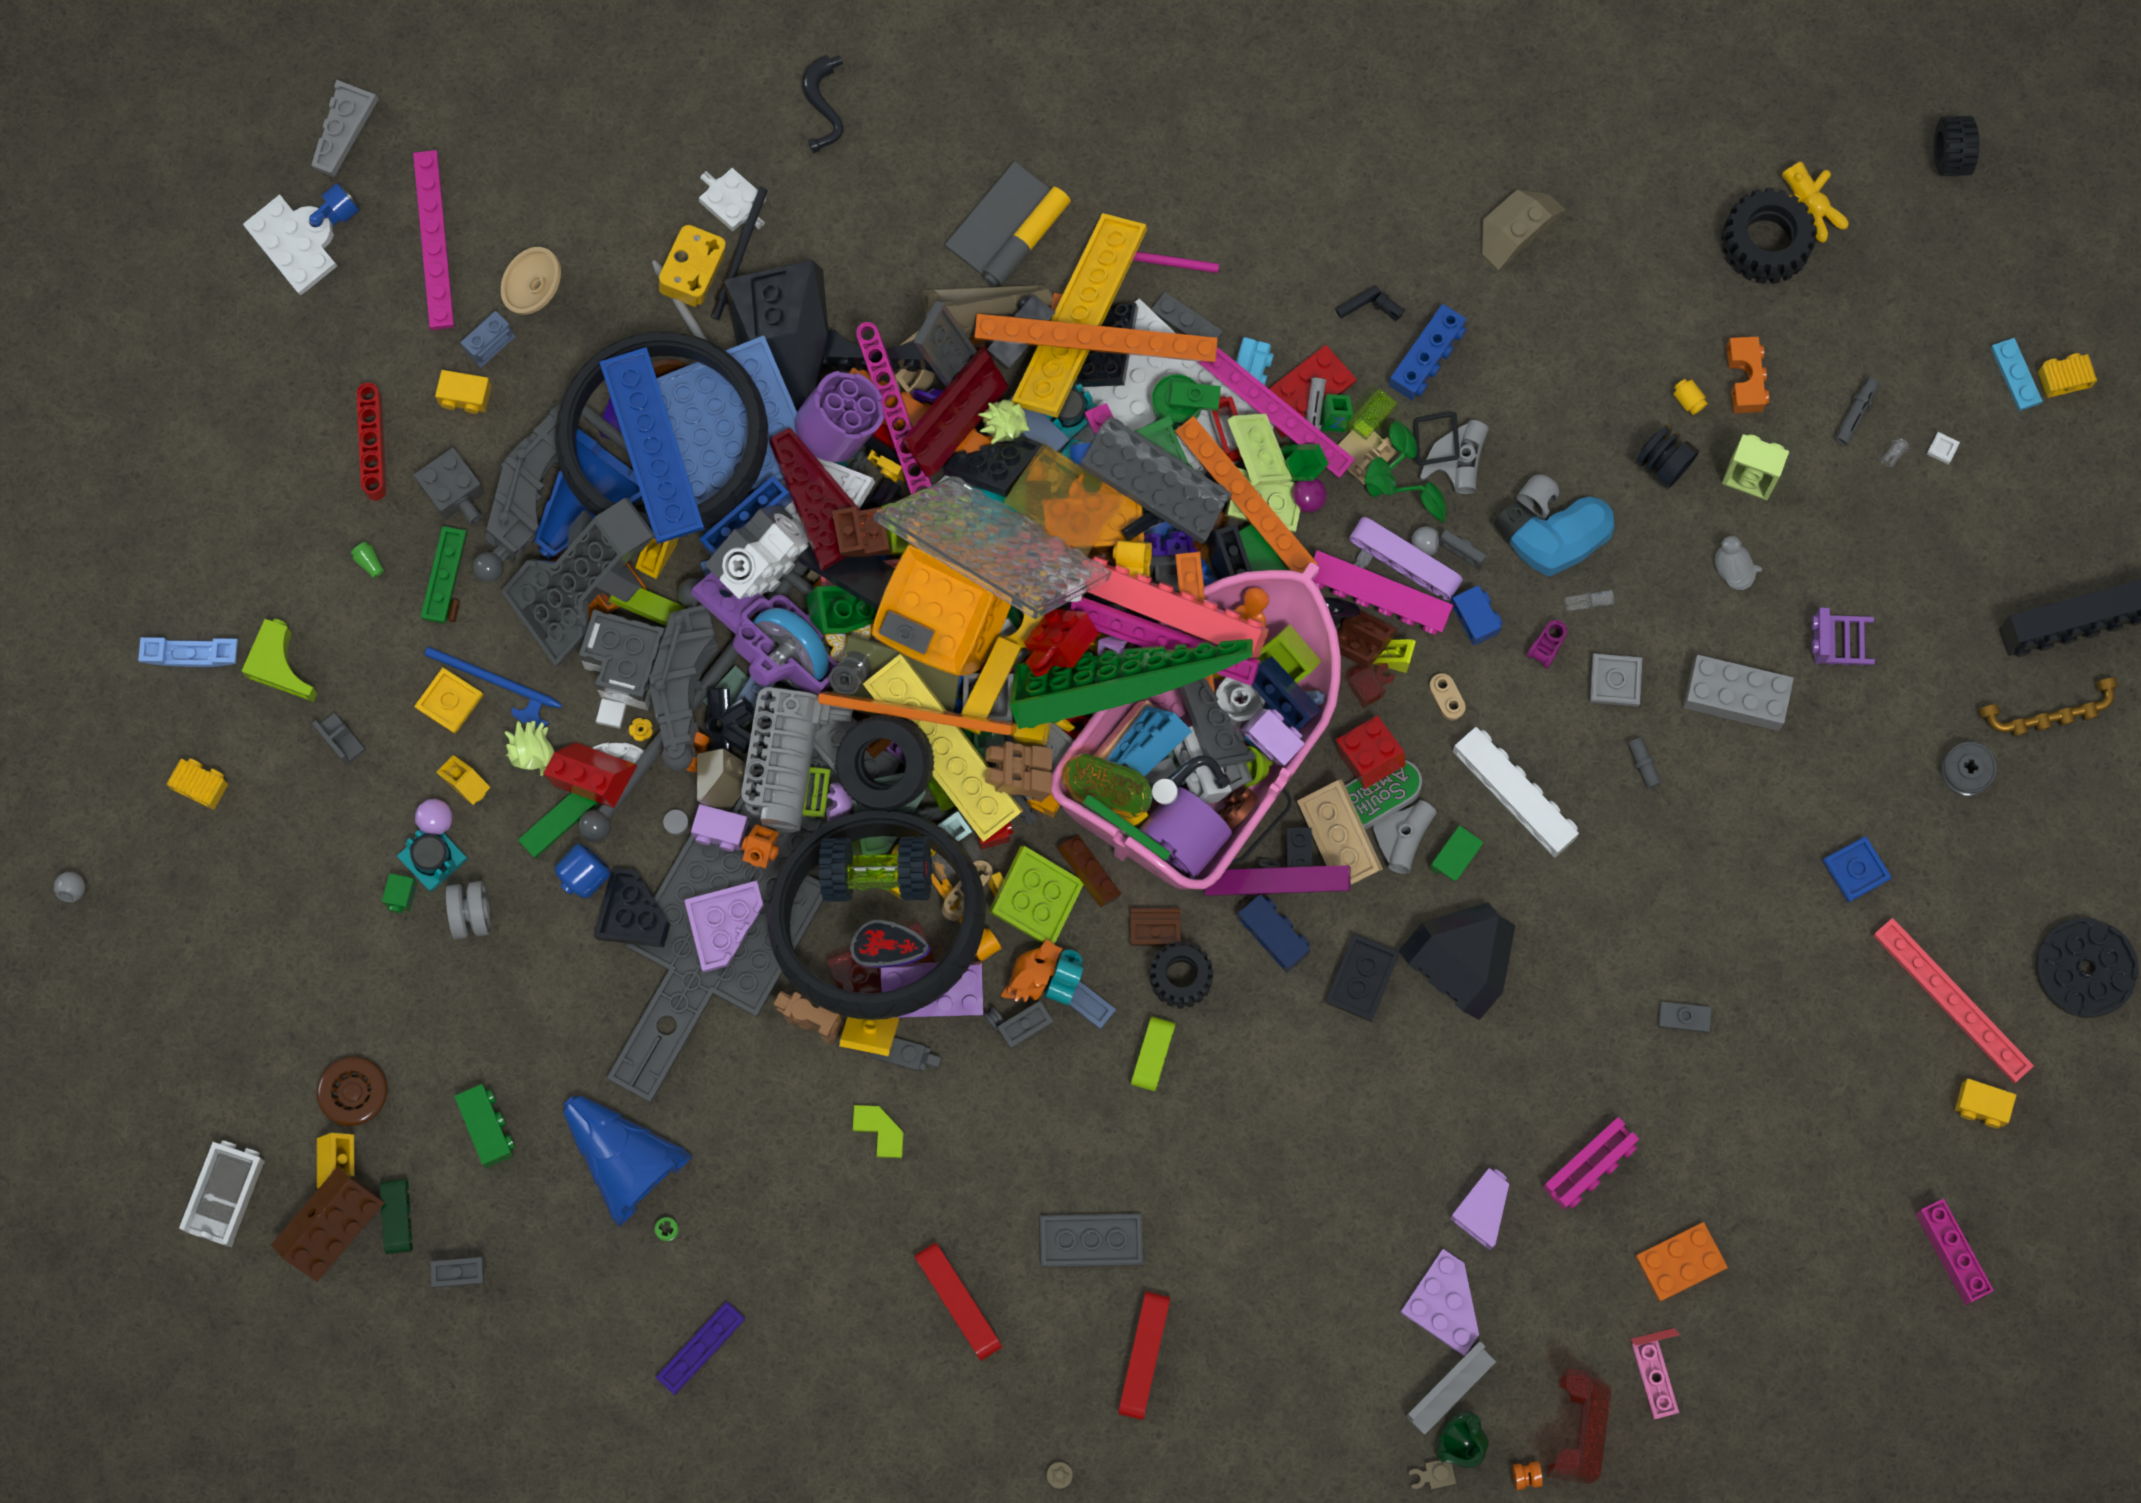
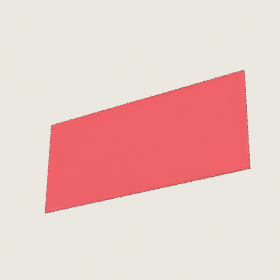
M1673 1328L1632 1338L1631 1341L1637 1346L1680 1334Z

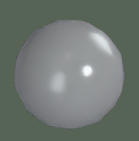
M1429 526L1418 528L1411 537V545L1432 556L1439 549V533L1436 529Z
M64 872L54 881V892L57 898L64 902L73 903L81 899L85 893L86 883L82 876L75 872Z

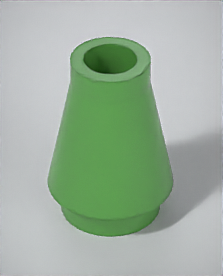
M366 541L351 551L352 559L370 574L373 579L385 571L373 546L369 545Z

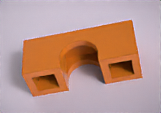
M1759 337L1730 338L1726 346L1729 369H1742L1749 376L1747 382L1735 383L1731 390L1734 413L1763 412L1766 404L1769 403V391L1764 388L1767 372L1766 368L1762 367L1761 361L1764 358V347L1760 345Z

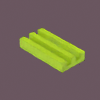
M810 767L802 817L810 816V818L820 817V819H825L831 775L830 769ZM811 773H815L811 810H806ZM825 774L820 811H816L820 776Z

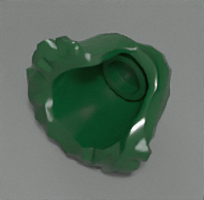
M1468 1411L1453 1416L1448 1421L1446 1427L1442 1429L1436 1449V1455L1440 1462H1447L1463 1468H1475L1482 1463L1489 1446V1441L1481 1429L1482 1425L1479 1416Z

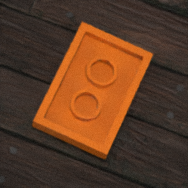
M1704 1222L1635 1256L1659 1302L1728 1268Z

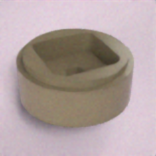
M1063 1462L1052 1464L1047 1471L1049 1484L1056 1489H1064L1070 1485L1073 1478L1071 1468Z

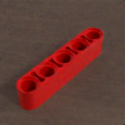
M367 382L361 384L357 389L361 487L368 499L377 501L385 496L387 490L383 405L378 388L374 384ZM375 394L372 399L365 400L366 395ZM376 416L374 421L370 423L365 422L368 417ZM372 438L377 439L373 445H366L368 440ZM378 461L375 467L368 468L370 462ZM372 484H379L376 490H369Z
M934 1242L914 1255L956 1324L962 1330L970 1346L976 1352L979 1360L983 1361L1003 1348L937 1243Z
M1145 1292L1118 1415L1140 1420L1144 1419L1170 1296Z

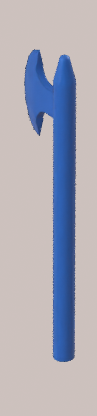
M427 647L425 651V656L529 698L530 702L526 709L518 710L512 708L511 710L512 715L525 724L535 721V727H538L543 722L544 727H546L549 722L539 717L542 704L548 707H562V704L550 696L431 647Z

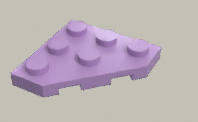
M757 881L684 900L703 973L729 965L763 909L764 905Z
M1442 1249L1400 1313L1465 1357L1479 1336L1465 1264Z

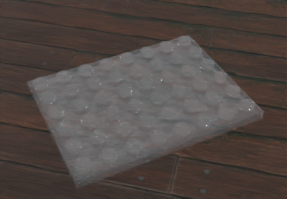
M952 476L879 509L873 517V520L1034 619L1108 581L1112 573L1102 563L1086 557L1081 550L1073 549L1065 544L1061 538L1048 534L1041 526L1028 522L1021 514L1005 508L1003 503L985 496L983 491L972 488L959 477Z

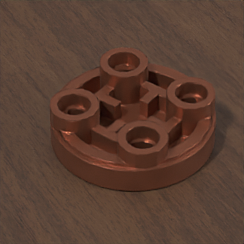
M1244 787L1238 794L1233 791L1225 798L1224 802L1226 805L1217 814L1226 822L1230 829H1233L1250 813L1256 803L1257 795L1248 787Z

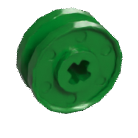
M1174 374L1162 378L1155 385L1152 392V411L1155 417H1160L1161 419L1170 415L1173 421V429L1182 426L1193 416L1198 419L1201 410L1170 407L1173 381L1197 384L1193 379L1182 374Z

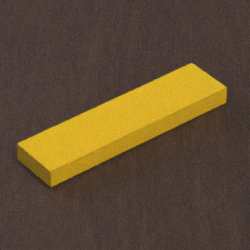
M998 637L961 714L982 718L989 717L1021 651V646ZM964 728L978 735L981 733L980 730Z

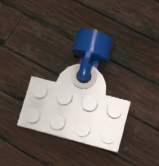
M341 183L334 184L321 195L326 202L320 208L306 206L293 211L279 194L243 224L300 295L337 267V264L324 249L333 239V226L340 220L344 223L360 211L358 203Z

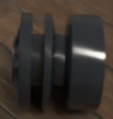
M1668 424L1646 442L1635 462L1639 467H1642L1649 460L1650 462L1644 470L1646 473H1650L1656 467L1659 468L1655 480L1667 490L1686 472L1700 452L1689 441H1685L1679 447L1676 446L1680 434L1676 432L1668 439L1673 430Z

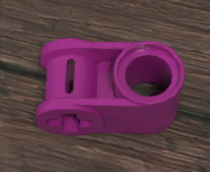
M1559 620L1549 622L1530 648L1526 657L1536 659L1544 664V668L1548 669L1565 640L1567 634L1566 625ZM1556 629L1561 633V637L1553 638L1550 636L1549 631Z

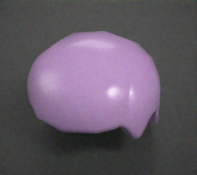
M840 783L830 785V793L827 797L833 800V804L826 809L828 822L851 814L853 809L852 797L847 795V792L843 790L844 788L843 786L841 787Z
M439 799L424 801L415 812V824L428 835H440L449 830L452 824L453 816L450 807Z

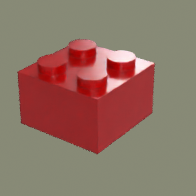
M1378 715L1336 739L1338 754L1363 789L1370 787L1406 765L1404 750Z

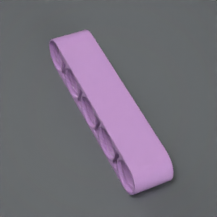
M1362 517L1349 537L1350 541L1362 550L1437 596L1442 595L1446 601H1451L1463 581L1458 573L1369 518Z

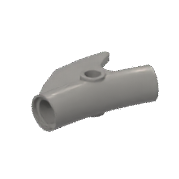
M1470 420L1467 424L1459 427V459L1424 465L1420 479L1424 481L1435 471H1443L1453 483L1456 493L1471 494L1476 492L1478 464L1489 430L1488 426L1480 421ZM1453 431L1433 445L1426 460L1455 455Z
M1419 800L1412 807L1403 811H1397L1374 825V834L1391 871L1400 874L1410 872L1417 847L1429 824L1437 814L1436 810L1429 803Z

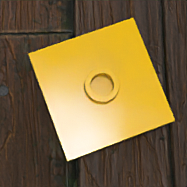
M442 667L414 707L447 730L456 734L484 694Z
M847 1017L839 1046L889 1056L898 1028L899 1018L866 1020Z

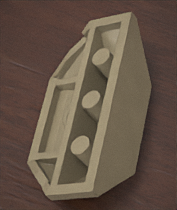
M1517 189L1483 219L1482 256L1495 269L1500 271L1564 214L1566 210L1550 194Z

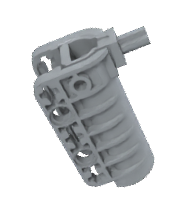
M768 687L758 693L742 786V799L750 815L761 817L763 827L777 832L791 833L800 831L816 730H820L821 725L829 726L830 720L851 723L853 709L819 704V695L808 692ZM768 694H772L771 699L762 700V698H766ZM766 708H767V709H769L770 711H774V713L772 714V713H770V712H768V711H765V710H766ZM769 719H771V721H772V723H771V722H764V723H763V720L768 721ZM761 734H762V735H769V734H770V737L765 736V737L763 738V737L761 736ZM759 743L767 746L768 748L764 749L763 746H759ZM758 755L761 756L762 759H765V758H766V761H763V760H761L760 758H757ZM761 766H762V767L764 768V770H763V769H757V770H755V767L761 768ZM753 782H755V783H760V782H762V785H759V784L754 785ZM753 790L757 792V794H760V796L756 797V794H751V791Z

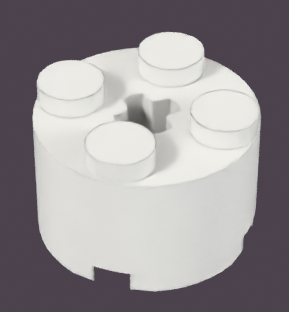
M1226 677L1216 692L1217 703L1223 711H1227L1234 728H1242L1259 709L1264 708L1265 700L1252 686ZM1236 698H1240V700L1244 701V703L1239 704V702L1236 701Z

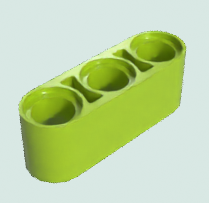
M1151 1016L1131 1085L1153 1092L1156 1091L1176 1023Z

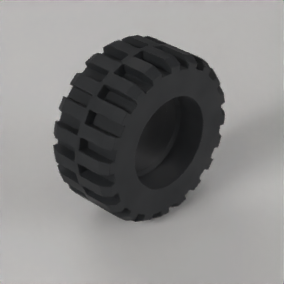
M1766 188L1762 193L1758 189L1752 191L1750 196L1748 194L1740 198L1739 203L1734 204L1724 224L1721 236L1723 243L1721 246L1723 252L1727 253L1725 259L1728 264L1734 263V271L1738 274L1741 272L1745 273V278L1750 281L1752 278H1756L1758 283L1765 284L1766 280H1770L1771 284L1779 283L1781 278L1784 281L1792 278L1793 274H1798L1802 270L1815 246L1817 227L1813 225L1815 222L1813 214L1807 213L1809 207L1805 203L1800 204L1798 202L1799 197L1794 194L1790 197L1786 195L1787 191L1780 189L1779 192H1774L1773 188ZM1758 221L1774 222L1786 231L1790 239V245L1780 251L1761 249L1749 237L1748 226Z

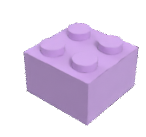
M1259 709L1240 731L1272 762L1285 766L1305 744L1300 740L1302 735L1293 726L1290 728L1282 722L1284 717L1275 709Z

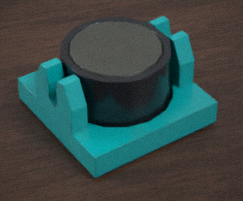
M1077 383L1073 385L1058 418L1049 415L1045 416L1071 441L1072 438L1074 439L1089 425L1084 417L1085 412L1098 406L1092 401L1090 392H1084L1083 386Z
M418 830L415 832L416 837L414 839H407L405 844L407 847L397 857L432 892L468 859L444 833L428 835L422 830Z

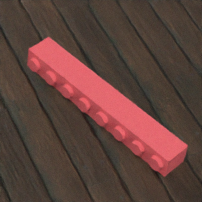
M1094 556L1093 559H1084L1080 570L1085 575L1084 591L1215 644H1219L1221 641L1252 639L1253 656L1250 658L1259 657L1269 630L1262 626L1263 622L1253 618L1245 620L1239 617V612L1231 609H1226V611L1217 608L1218 604L1208 600H1204V602L1195 600L1196 596L1189 592L1182 591L1181 594L1173 591L1174 587L1163 582H1160L1159 585L1151 582L1152 578L1147 575L1138 573L1135 576L1130 574V569L1124 566H1110L1107 564L1108 560Z

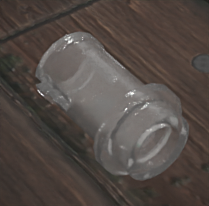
M1900 437L1891 441V447L1880 459L1882 464L1887 463L1885 466L1889 469H1893L1903 453L1906 454L1908 452L1909 444Z

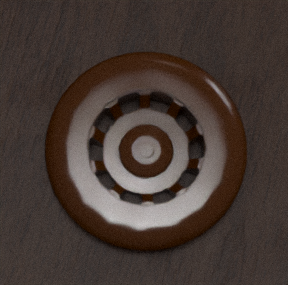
M346 1057L335 1061L323 1072L317 1086V1100L320 1109L328 1119L343 1126H357L370 1121L380 1112L387 1097V1083L384 1074L376 1064L362 1057ZM353 1073H358V1077H353ZM348 1075L347 1079H342L343 1076ZM364 1076L368 1078L366 1083L363 1081ZM339 1081L340 1085L338 1088H336L335 1085ZM334 1092L338 1094V1098H334ZM341 1102L343 1106L339 1107L337 1103Z

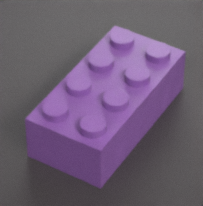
M972 961L961 979L942 997L924 1008L899 1017L983 1015L982 961ZM939 962L909 963L881 968L882 992L895 990L917 981L935 968Z

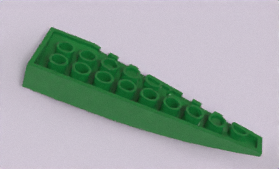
M1253 640L1221 641L1218 646H1213L1206 642L1199 643L1196 648H1187L1186 644L1176 645L1175 649L1166 650L1165 646L1126 649L1123 654H1118L1114 650H1108L1098 656H1093L1092 652H1085L1073 668L1052 666L1042 676H1034L1026 662L1016 664L1009 705L1018 729L1034 728L1037 725L1049 722L1057 723L1063 719L1119 707L1174 690L1240 663L1253 656Z

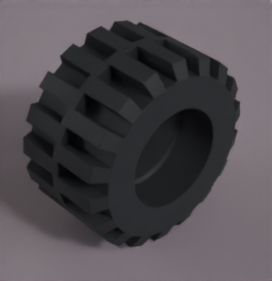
M1941 117L1934 135V159L1940 176H1969L1973 174L1979 157V132L1974 117Z
M1180 941L1174 942L1172 946L1167 944L1164 946V950H1159L1156 958H1153L1150 970V983L1154 994L1159 996V1000L1161 1002L1166 1001L1168 1003L1167 1006L1170 1007L1177 1005L1178 1009H1183L1186 1005L1190 1008L1194 1006V1003H1200L1203 997L1209 993L1213 979L1211 959L1208 960V954L1205 951H1200L1198 945L1195 944L1193 947L1190 945V942L1186 941L1185 944H1180ZM1175 963H1187L1195 969L1196 980L1187 987L1174 986L1167 979L1168 968Z

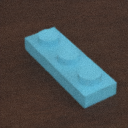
M2015 338L1992 345L1991 350L2018 411L2041 404L2043 402Z

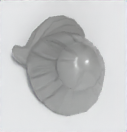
M1730 535L1722 541V546L1715 554L1716 570L1731 588L1744 590L1752 585L1756 573L1761 572L1762 568L1753 564L1749 552L1741 545V541L1737 537Z

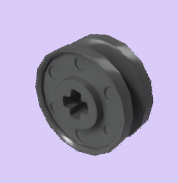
M1963 742L1956 745L1944 757L1941 765V777L1945 785L1953 793L1961 796H1975L1982 793L1994 781L1997 773L1996 760L1992 752L1984 745L1976 742ZM1966 765H1969L1970 770H1973L1971 774L1968 773L1967 768H1964Z

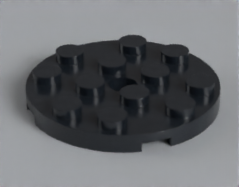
M2093 918L2072 919L2057 926L2041 943L2036 958L2038 982L2047 998L2062 1011L2083 1018L2105 1016L2120 1008L2131 997L2139 974L2136 953L2126 936L2114 926H2109ZM2082 962L2091 963L2093 966L2092 974H2086L2080 970Z

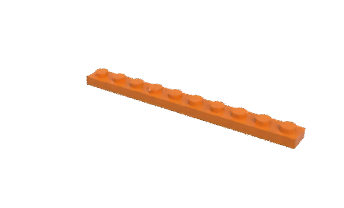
M977 314L974 339L1215 363L1218 338Z

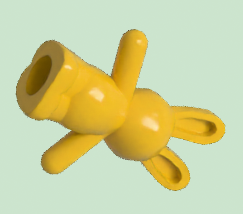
M1798 162L1785 170L1782 178L1795 193L1794 195L1799 197L1798 202L1805 203L1809 207L1807 213L1813 214L1815 218L1813 225L1817 227L1815 237L1820 243H1824L1828 238L1827 228L1822 219L1824 216L1841 230L1847 229L1849 223L1843 214L1831 206L1828 197L1819 192L1830 178V171L1824 170L1814 182L1804 163Z

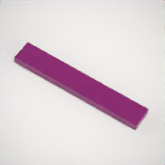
M1351 866L1225 870L1219 880L1205 889V895L1232 896L1351 891Z

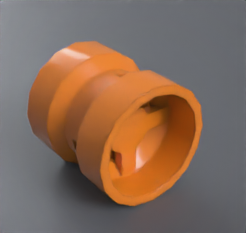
M1539 1461L1530 1462L1524 1466L1520 1463L1512 1464L1513 1481L1516 1490H1524L1526 1486L1534 1488L1543 1486Z

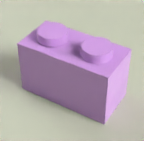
M699 804L691 834L699 844L709 846L710 843L720 845L719 848L725 851L733 852L734 849L741 851L749 821L746 816Z

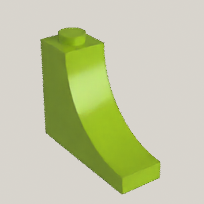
M264 619L241 672L248 679L314 702L317 695L315 689L297 678L290 667L288 645L292 633L287 624L279 619H273V621Z

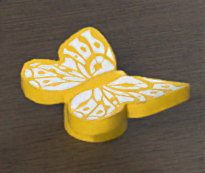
M871 625L847 634H826L827 643L833 647L831 657L836 662H839L846 654L849 635L869 640Z

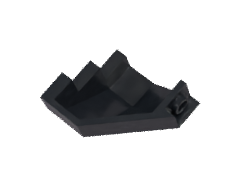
M1487 902L1422 922L1399 949V952L1408 965L1415 971L1421 970L1429 978L1428 982L1442 994H1448L1452 999L1456 1000L1455 1005L1480 1020L1503 993L1515 925L1500 917L1490 903Z

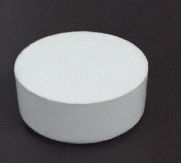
M1161 779L1154 784L1152 794L1158 803L1169 805L1177 799L1178 788L1173 781Z

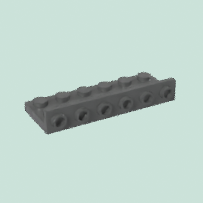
M1108 417L1100 426L1079 465L1086 472L1178 530L1185 532L1186 535L1201 544L1207 540L1221 510L1232 496V493L1227 491L1224 486L1214 483L1202 472L1192 469L1183 460L1173 457L1161 446L1154 445L1145 439L1142 434L1132 431L1120 420L1113 419L1112 417Z

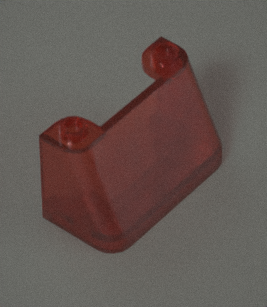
M1568 1368L1560 1376L1559 1388H1563L1568 1392L1571 1403L1583 1404L1577 1450L1564 1449L1559 1452L1555 1464H1549L1547 1478L1591 1484L1598 1480L1602 1470L1611 1390L1604 1381L1584 1371Z

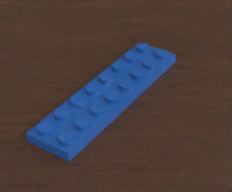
M647 347L600 361L657 544L704 530Z

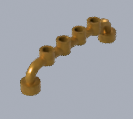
M2116 677L2096 682L2098 691H2104L2105 695L2104 699L2099 702L2069 707L2007 723H2001L1996 717L2001 714L1998 704L1982 707L1979 709L1981 719L1986 718L1990 727L1995 731L2001 733L2013 732V736H2019L2028 733L2027 728L2036 726L2037 731L2051 728V722L2060 721L2062 726L2074 723V717L2083 715L2084 720L2099 717L2098 712L2109 708L2113 703L2115 697L2114 689L2118 687Z

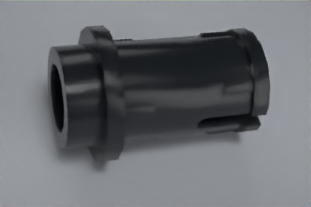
M1381 293L1374 302L1376 310H1382L1394 319L1395 322L1405 312V309L1392 301L1388 294L1384 295Z

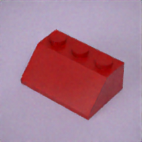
M575 742L554 752L543 774L555 787L615 808L637 765Z

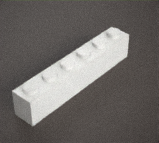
M1475 727L1454 746L1453 753L1554 858L1557 857L1577 838L1579 834L1577 826L1572 820L1565 819L1559 813V807L1553 801H1548L1543 796V791L1537 784H1531L1525 778L1526 774L1518 765L1514 766L1508 760L1509 756L1502 748L1499 747L1497 749L1493 745L1492 739L1486 731H1480Z

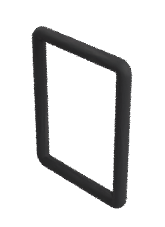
M1455 412L1414 419V438L1417 446L1415 457L1418 466L1459 459L1458 422ZM1452 417L1455 455L1420 461L1418 422Z

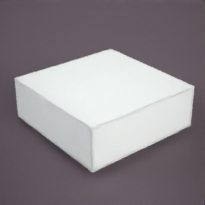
M1938 432L1927 455L1949 465L1960 442Z
M602 699L596 723L621 729L626 704Z

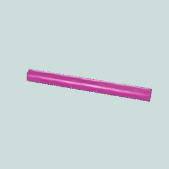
M1136 252L1133 261L1218 273L1219 270L1218 263L1144 252Z

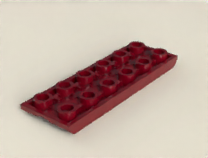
M982 346L902 439L926 477L934 475L983 418L978 416V414L984 413L985 410L989 409L988 403H995L1008 388L1006 380L994 364L985 346Z

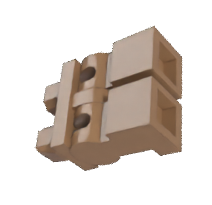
M1006 741L1002 746H990L986 749V761L996 763V768L989 767L986 770L985 783L996 786L995 792L1032 797V800L1042 802L1051 794L1052 773L1049 771L1052 769V748L1026 747Z
M781 991L774 1002L777 1012L784 1015L787 1023L795 1026L797 1023L800 1028L805 1030L811 1028L816 1030L821 1036L822 1041L831 1046L843 1026L838 1013H832L820 1006L818 1009L813 1007L810 1001L803 999L802 995L797 992L790 996Z

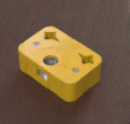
M692 225L683 226L659 275L660 293L693 307H696L697 304L702 305L714 281L717 270L724 259L725 240L720 236Z

